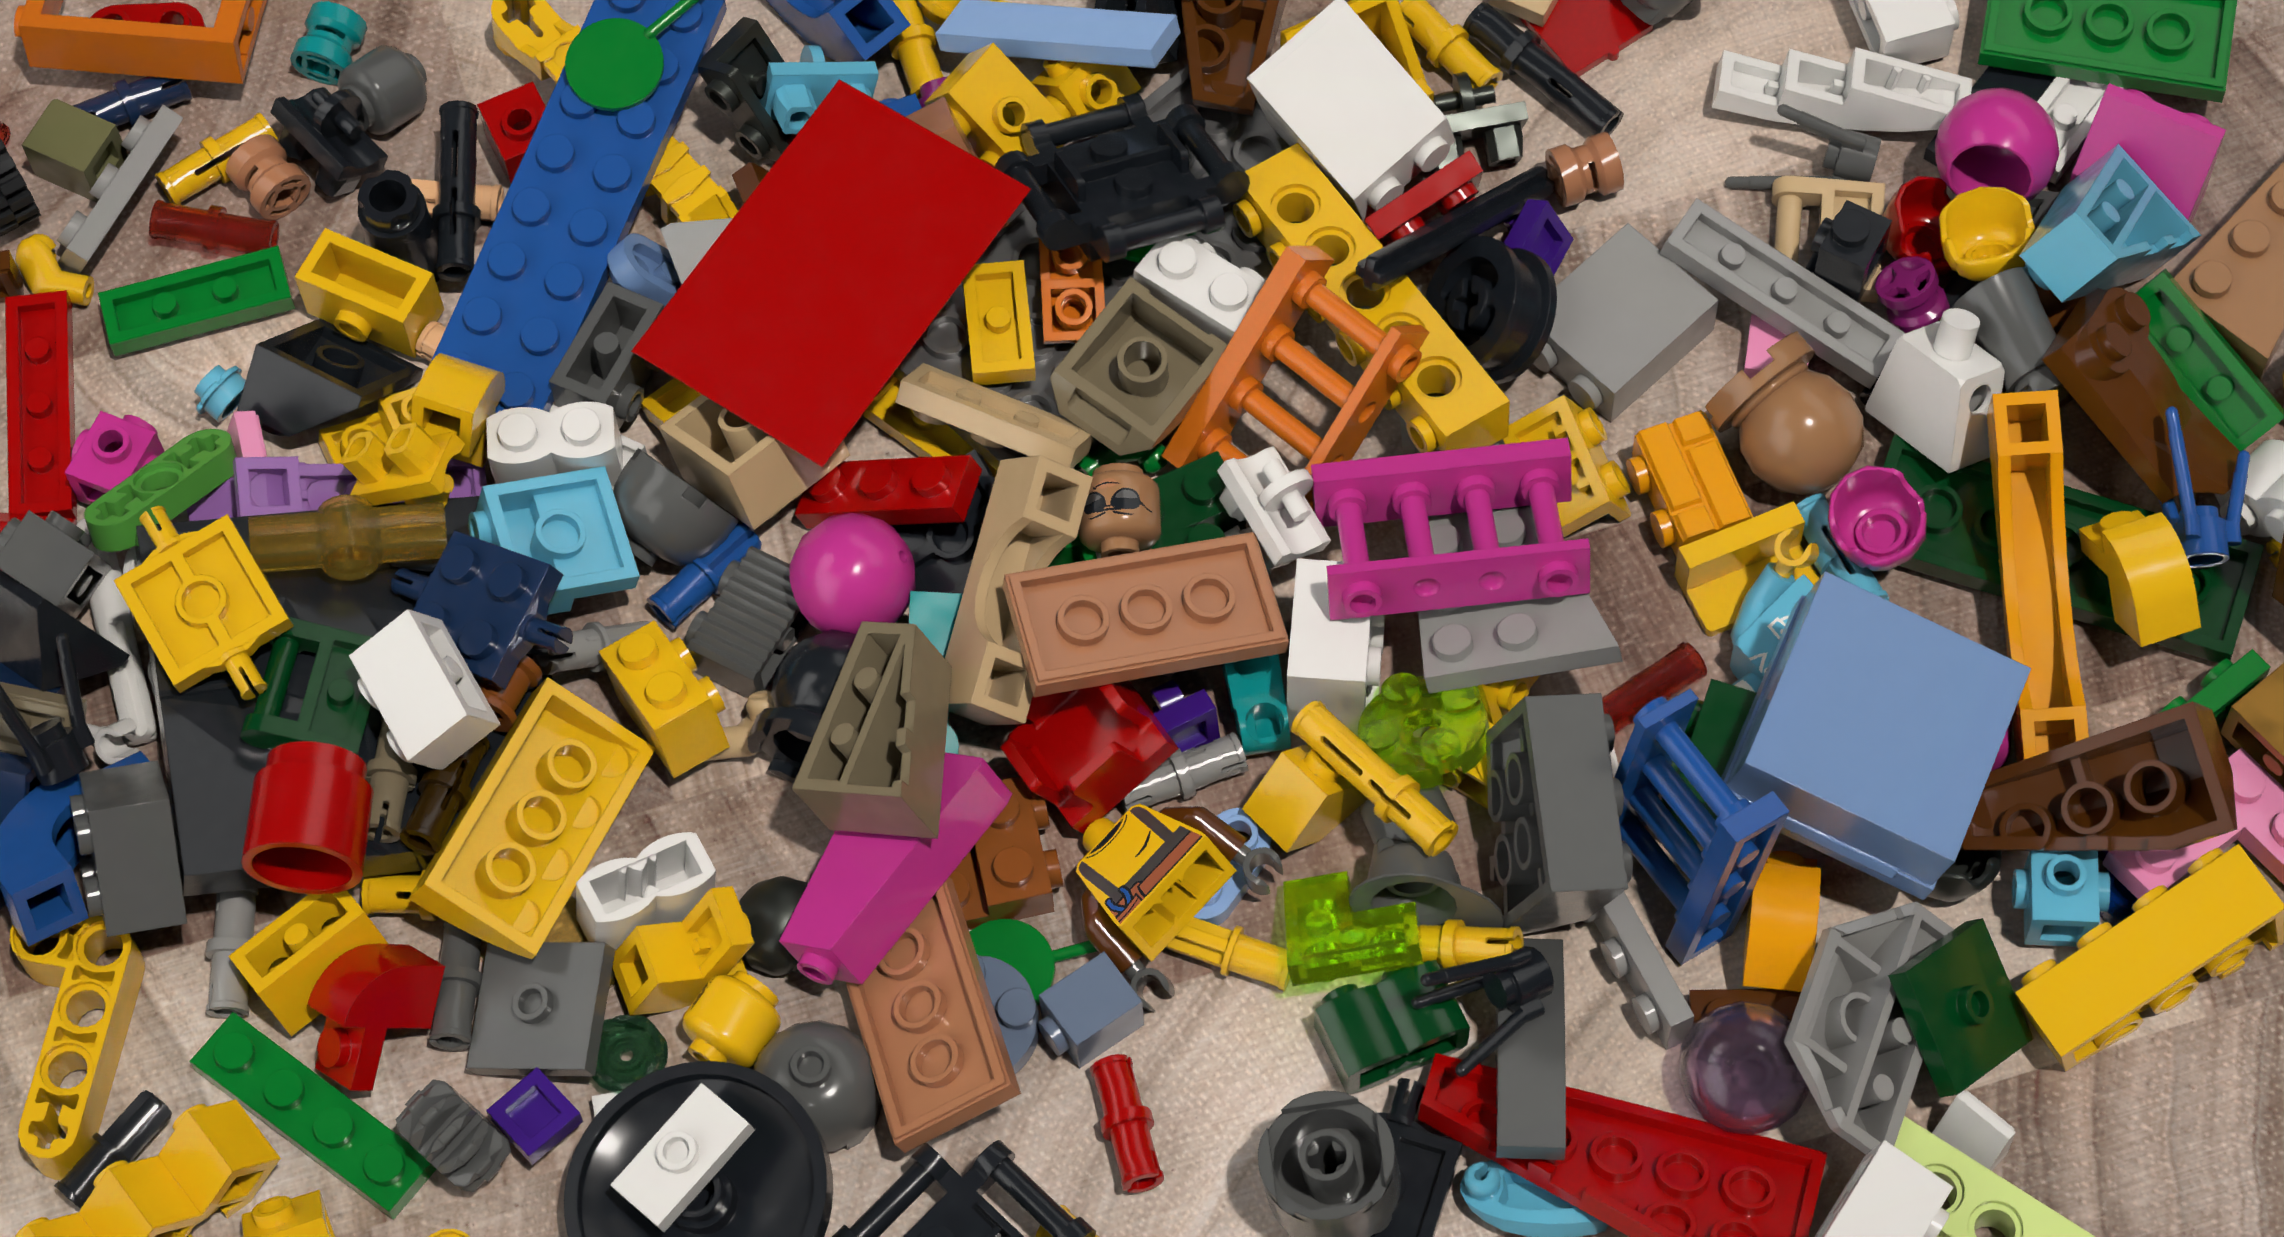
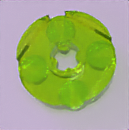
M1397 673L1391 675L1382 683L1381 693L1374 697L1364 709L1358 724V736L1397 773L1412 776L1420 784L1421 789H1426L1444 784L1443 774L1453 772L1460 766L1462 767L1463 774H1465L1481 761L1486 753V732L1490 729V724L1478 686L1429 694L1424 676L1416 677L1411 673ZM1427 726L1436 727L1435 729L1426 730L1422 737H1414L1413 732L1419 728Z

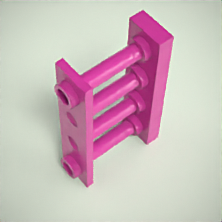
M1568 438L1311 464V476L1314 480L1312 487L1313 511L1323 527L1338 526L1344 563L1326 566L1330 621L1590 593L1589 539L1564 541L1557 506L1559 502L1572 501L1571 451ZM1531 506L1538 544L1499 548L1493 509ZM1466 512L1473 550L1434 554L1428 516ZM1402 519L1408 557L1369 561L1364 523Z

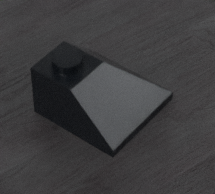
M319 318L256 344L237 411H255L256 415L259 416L262 430L273 435L290 437L420 381L424 369L367 341L358 342L342 334L333 324Z

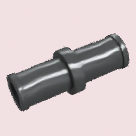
M444 921L440 963L445 966L435 1008L433 1028L430 1032L429 1042L440 1049L459 1051L469 1048L472 1040L471 1027L475 998L479 995L482 973L479 972L482 939Z

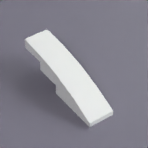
M1855 47L1848 64L1790 48L1783 65L1724 50L1716 70L1712 108L1774 122L1797 124L1778 114V106L1786 104L1843 129L1887 132L1938 130L1951 108L1960 99L1971 95L1972 79Z

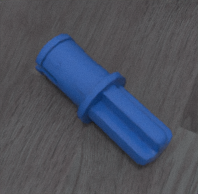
M738 523L724 543L708 556L702 559L697 558L693 560L692 564H687L673 579L647 599L652 611L665 625L674 630L696 607L712 594L720 595L718 594V584L724 570L731 561L737 560L741 562V559L746 556L747 550L751 546L759 550L761 549L762 543L757 534L746 524Z

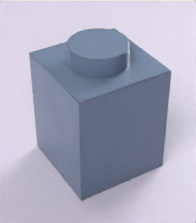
M1102 952L1039 994L1042 1020L1037 1022V1026L1041 1035L1056 1055L1060 1056L1067 1051L1079 1069L1144 1026L1143 1003L1105 952Z

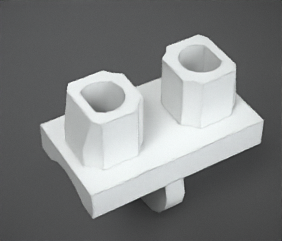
M1274 446L1265 448L1247 458L1225 460L1217 470L1226 485L1219 499L1230 517L1236 518L1239 521L1247 520L1257 537L1267 571L1287 565L1297 558L1323 551L1330 543V537L1304 496L1313 487V478L1307 469H1297L1290 472Z

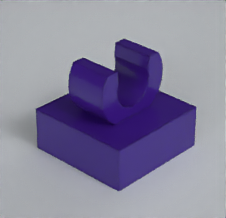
M1527 199L1519 215H1515L1503 222L1509 230L1504 243L1511 249L1520 248L1538 254L1547 262L1553 275H1555L1574 239L1548 201Z
M1172 679L1150 690V694L1157 706L1153 707V714L1177 747L1180 748L1181 752L1220 738L1217 710L1205 689L1184 698L1180 688Z
M538 1067L486 1110L489 1119L532 1165L583 1122L580 1112Z

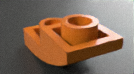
M1038 237L1044 344L1077 343L1105 308L1102 259L1090 262L1079 245L1058 251L1050 250Z

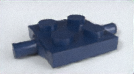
M454 530L430 577L427 578L408 569L401 568L395 572V575L404 582L394 578L391 580V589L394 594L403 595L417 601L413 611L443 621L474 678L498 688L506 689L519 661L532 649L533 645L536 644L561 655L566 653L569 647L559 640L569 644L573 642V633L570 628L546 621L549 603L563 574L551 564Z

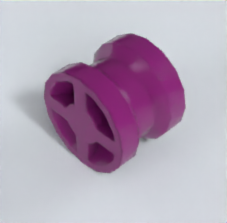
M1913 256L1896 260L1885 267L1877 277L1875 288L1881 303L1887 307L1888 320L1904 333L1938 322L1943 312L1950 308L1944 289L1938 285L1939 279L1934 265L1926 258Z

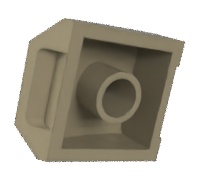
M1129 277L1053 371L1050 380L1058 411L1062 416L1091 434L1092 437L1119 456L1151 450L1182 422L1228 344L1212 333L1208 335L1152 296L1148 288L1132 277Z

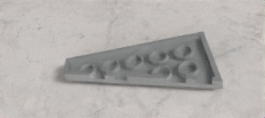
M1441 393L1428 394L1432 397L1444 396V394ZM1400 416L1403 455L1421 453L1410 439L1406 422ZM1531 506L1493 509L1499 548L1538 544ZM1466 512L1428 516L1434 554L1473 550ZM1588 593L1418 611L1424 679L1429 694L1623 662L1617 641Z

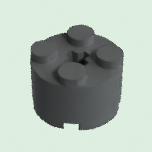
M1317 1091L1302 1095L1289 1102L1281 1109L1282 1114L1272 1123L1270 1128H1266L1258 1148V1166L1270 1208L1279 1224L1287 1231L1290 1237H1370L1373 1234L1382 1232L1392 1220V1213L1396 1208L1401 1190L1399 1164L1393 1137L1386 1121L1377 1112L1375 1113L1369 1107L1360 1103L1358 1098L1345 1092ZM1337 1165L1336 1172L1325 1174V1166Z

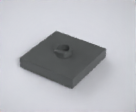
M544 942L537 955L531 960L488 943L466 1068L476 1075L527 1076L538 1067L545 1076H595L615 949L605 942Z

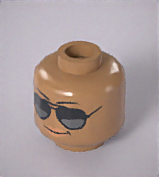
M1110 463L1096 468L1092 472L1091 477L1093 479L1078 530L1080 542L1089 550L1100 553L1101 558L1139 552L1153 547L1161 536L1160 492L1158 484L1148 475L1143 474V470L1139 466L1133 464Z

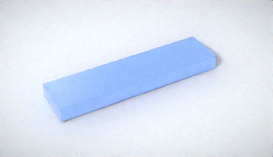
M960 0L935 35L940 51L969 54L994 43L1007 57L1156 68L1181 32L1175 14Z

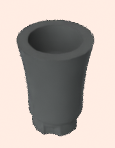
M2016 267L1991 276L1971 288L1955 302L1952 308L1970 311L1979 318L1980 326L1975 343L2002 363L2005 370L2003 386L2007 393L2058 390L2059 402L2068 396L2069 392L2041 360L2057 335L2043 308L2027 267Z

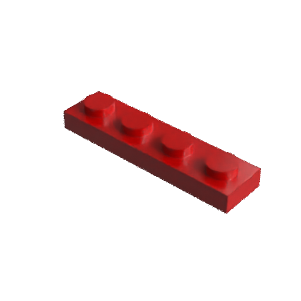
M67 290L5 297L9 513L26 515L30 510L38 516H48L53 510L64 518H76L77 520V497L65 475V471L72 461V450L75 444L72 302Z

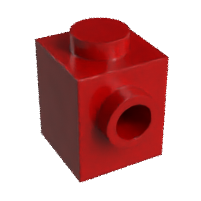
M533 81L477 104L485 135L509 185H511L546 108Z

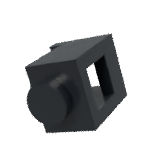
M1846 200L1842 209L1833 220L1826 217L1822 221L1810 248L1813 255L1805 268L1859 303L1884 258L1892 220Z

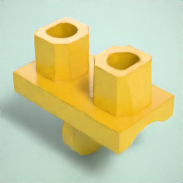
M416 422L400 425L391 433L386 444L371 430L356 433L351 438L341 459V464L357 478L349 497L361 508L404 501L408 508L417 515L436 514L443 510L448 502L449 494L454 488L453 478L445 473L448 462L454 455L461 453L465 443L454 432L430 436Z

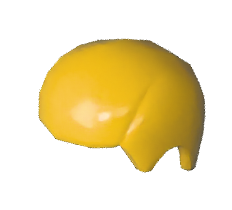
M1978 187L1954 197L1942 209L1939 217L1944 257L1951 269L1957 271L1961 277L1972 281H1984L2005 270L2025 266V261L2019 255L2036 231L2031 207L2025 197L2005 187Z

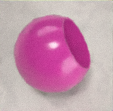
M2001 87L1984 89L1960 99L1951 108L1939 126L1935 141V157L1939 175L1956 196L1978 187H2005L2025 197L2027 201L2033 200L2047 186L2054 174L2058 161L2059 145L2054 121L2037 101L2021 91Z
M847 513L830 516L802 536L789 565L790 584L794 599L808 622L821 632L837 630L857 634L862 621L895 623L903 616L910 603V591H915L916 588L915 565L908 545L888 523L865 514Z

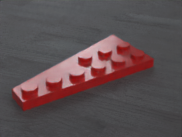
M1435 1053L1420 1102L1418 1120L1454 1140L1462 1142L1463 1145L1629 1237H1809L1827 1152L1566 1086L1565 1159L1496 1158V1068L1478 1064L1466 1076L1459 1077L1455 1073V1068L1462 1059Z

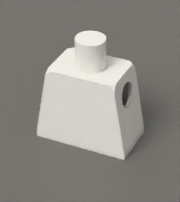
M1960 308L1945 310L1940 322L1938 321L1905 333L1896 341L1865 407L1866 412L1947 473L1954 472L1990 457L1987 411L1992 394L2002 393L2005 374L2002 363L1975 344L1980 326L1979 318L1972 312Z

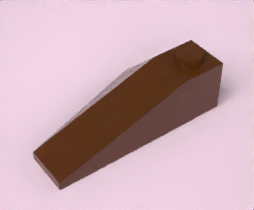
M2192 701L1991 771L1963 840V850L2175 851L2237 830L2233 772L2213 710Z

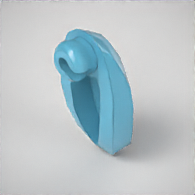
M1492 1160L1473 1163L1465 1171L1460 1183V1192L1470 1210L1485 1222L1505 1232L1526 1237H1580L1604 1232L1609 1226Z

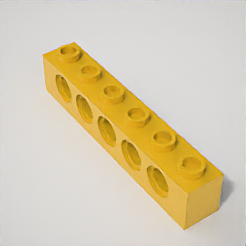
M1296 143L1246 170L1245 172L1250 180L1249 189L1245 195L1236 200L1237 203L1233 205V214L1243 233L1249 238L1256 236L1267 249V256L1272 268L1276 265L1286 246L1316 245L1335 259L1333 264H1337L1331 266L1324 277L1327 280L1326 287L1386 333L1389 332L1392 326L1421 325L1430 332L1419 349L1422 352L1419 365L1406 380L1398 383L1384 406L1389 411L1395 409L1406 422L1410 439L1421 453L1491 446L1507 437L1509 432L1510 400L1409 277L1405 275L1377 291H1370L1364 288L1363 278L1356 275L1357 264L1362 259L1368 257V255L1383 248V246L1300 144ZM1369 306V307H1373V308H1370V309H1360V308H1358V307ZM1311 307L1306 309L1317 323L1325 321L1336 335L1338 348L1345 360L1353 367L1360 365L1365 371L1373 355ZM1441 393L1444 394V396L1432 397L1428 394Z

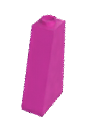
M945 752L938 839L834 831L779 940L798 961L797 969L804 976L825 985L832 984L834 980L861 985L864 983L1008 804L1012 796L1011 791L983 758Z

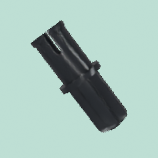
M147 1090L141 1092L102 1136L97 1132L92 1136L96 1141L95 1144L66 1176L54 1186L81 1209L95 1188L93 1183L97 1175L114 1162L126 1160L130 1163L171 1118L172 1112L169 1107L153 1093Z

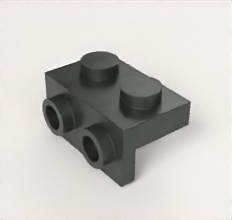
M743 16L702 57L697 68L707 83L704 91L708 99L720 111L727 114L738 129L735 133V138L740 146L756 159L764 157L777 161L789 144L786 140L792 134H784L778 121L771 119L761 104L760 99L764 96L766 90L769 62L785 61L759 22Z

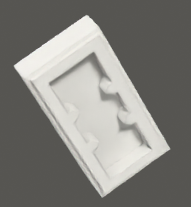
M701 1083L611 1183V1186L661 1231L665 1232L755 1129Z

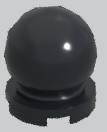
M829 630L806 638L788 650L775 670L771 692L773 708L764 709L756 716L748 736V749L751 753L760 752V750L764 751L773 758L768 770L793 784L856 634Z

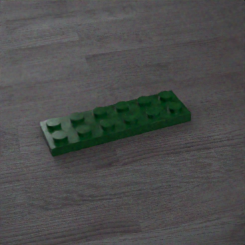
M1894 434L1883 467L1894 468L1903 473L1910 486L1923 498L1925 504L1924 511L1927 513L1925 541L1911 560L1899 566L2002 597L1991 463L1979 461L1954 472L1947 473L1901 437ZM2064 485L2066 546L2072 617L2078 621L2128 635L2114 620L2108 576L2082 552L2078 529L2098 523L2104 516L2113 512H2132L2138 510L2145 517L2156 513ZM2242 539L2241 545L2228 546L2230 559L2227 562L2212 567L2191 568L2201 628L2154 644L2216 663H2220L2226 658L2231 660L2264 545Z

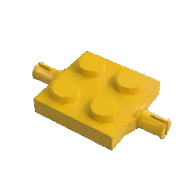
M155 506L150 508L162 530L158 529L152 517L145 511L140 516L139 521L146 529L156 549L150 553L142 564L113 581L173 686L179 693H182L212 674L227 670L243 700H250L256 697L244 677L246 674L256 691L262 694L267 689V683L262 679L250 656L260 646L293 628L294 625L229 515L226 514L199 531L179 535L168 517L165 507Z

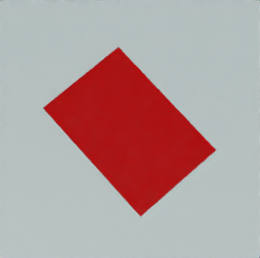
M839 79L631 352L819 466L824 467L1030 192L1031 188Z

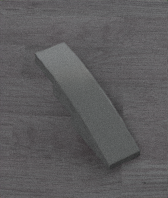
M1524 938V946L1534 947L1547 960L1554 979V989L1552 994L1540 999L1545 1008V1014L1526 1022L1495 1050L1496 1158L1564 1160L1566 1150V1064L1563 939ZM1496 1008V1029L1515 1011L1508 1008L1502 1010Z

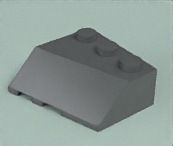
M1601 693L1525 696L1486 732L1488 813L1494 822H1501V834L1496 839L1494 856H1489L1490 881H1499L1503 886L1504 924L1502 928L1518 926L1523 934L1584 921L1628 889V883L1633 872V860L1630 847L1627 843H1622L1619 818L1623 812L1624 795L1619 779L1613 778L1610 753L1614 747L1615 730L1611 716L1604 714Z

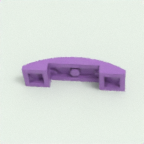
M298 456L235 457L233 460L238 517L311 510L330 511L337 508L359 506L349 497L357 478L341 463L299 464ZM453 458L448 462L445 473L449 474L454 481V488L450 492L449 498L480 496L482 486H487L485 465L482 468Z

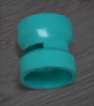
M319 1L314 3L304 23L307 34L297 40L290 56V61L295 69L307 78L327 85H337L340 72L353 63L350 55L351 51L360 47L368 28L363 18L350 8L329 1Z

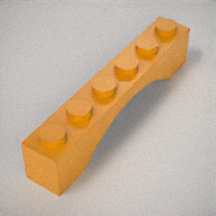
M2058 390L1992 394L1987 411L2007 657L2031 668L2013 714L2016 762L2089 737L2087 710L2077 658L2069 586L2064 506L2063 443Z

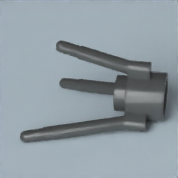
M1786 104L1778 106L1777 112L1780 116L1797 123L1791 125L1829 140L1822 167L1833 170L1832 176L1803 177L1870 182L1882 138L1843 129ZM1730 176L1726 178L1725 185L1730 189L1772 190L1774 180L1782 176Z

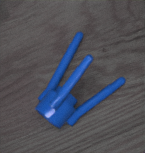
M2170 406L2166 409L2165 415L2181 511L2178 513L2174 498L2163 504L2160 502L2164 516L2174 528L2183 546L2190 568L2220 565L2230 559L2228 546L2242 544L2240 519L2248 478L2250 454L2248 451L2242 450L2237 455L2226 520L2219 517L2218 508L2215 506H2196L2179 413L2176 407Z

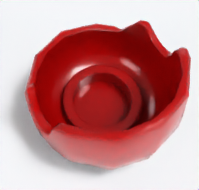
M1916 176L1902 184L1892 196L1883 214L1884 217L1892 220L1886 250L1893 259L1899 260L1904 257L1913 256L1926 258L1934 265L1938 276H1944L1952 270L1944 257L1941 245L1939 217L1942 209L1951 201L1947 195V185L1941 178Z

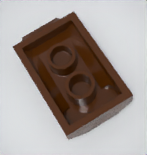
M2112 287L2109 290L2097 288L2081 298L2041 360L2162 504L2173 497L2179 496L2165 415L2166 409L2170 406L2176 407L2179 413L2193 493H2214L2220 495L2227 493L2231 489L2237 455L2240 451L2181 390L2169 367L2148 340L2151 316L2146 303L2136 293L2128 292L2121 287Z

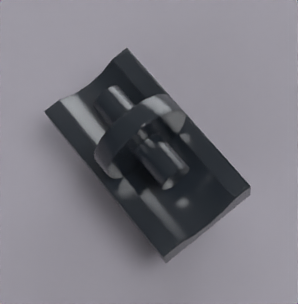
M325 87L312 89L309 93L298 99L289 100L284 96L276 98L270 113L283 125L278 142L285 149L289 157L300 161L315 158L321 164L316 174L315 183L327 196L335 197L353 192L362 175L383 170L388 155L363 131V125L357 120L361 114L363 103L354 91L341 89L331 94Z

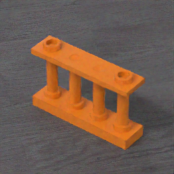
M1316 245L1286 246L1161 456L1176 468L1216 451L1219 452L1223 461L1232 458H1247L1248 456L1231 444L1232 436L1230 433L1240 416L1248 412L1309 460L1305 469L1308 470L1310 475L1311 464L1352 460L1398 383L1406 380L1419 365L1422 358V352L1419 349L1430 332L1421 325L1392 326L1388 333L1384 332L1326 287L1327 280L1324 277L1335 259ZM1311 307L1373 355L1356 386L1352 385L1294 340L1295 332L1293 328L1305 309ZM1281 361L1341 408L1323 439L1263 393L1264 386L1261 382L1273 362ZM1311 488V490L1304 496L1310 504L1311 508L1313 509V494Z

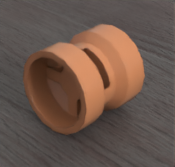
M1607 132L1589 136L1585 139L1583 145L1574 148L1563 144L1545 151L1548 177L1555 182L1554 194L1563 208L1582 203L1587 194L1598 192L1605 196L1624 189V173L1616 146Z
M263 134L250 138L232 153L226 165V173L238 189L250 193L252 206L263 218L277 220L287 216L300 206L310 192L311 182L298 165L286 161V151L276 138L269 134Z

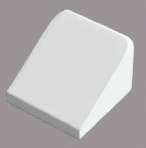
M1962 1091L1955 1097L1932 1134L1991 1171L2007 1155L2016 1133L2011 1125L1969 1091Z

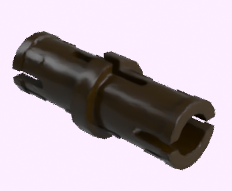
M486 736L443 770L433 768L426 770L418 784L421 795L406 826L400 832V839L408 848L424 855H435L436 852L440 851L442 841L456 812L462 810L472 796L469 785L484 753L490 747V742Z

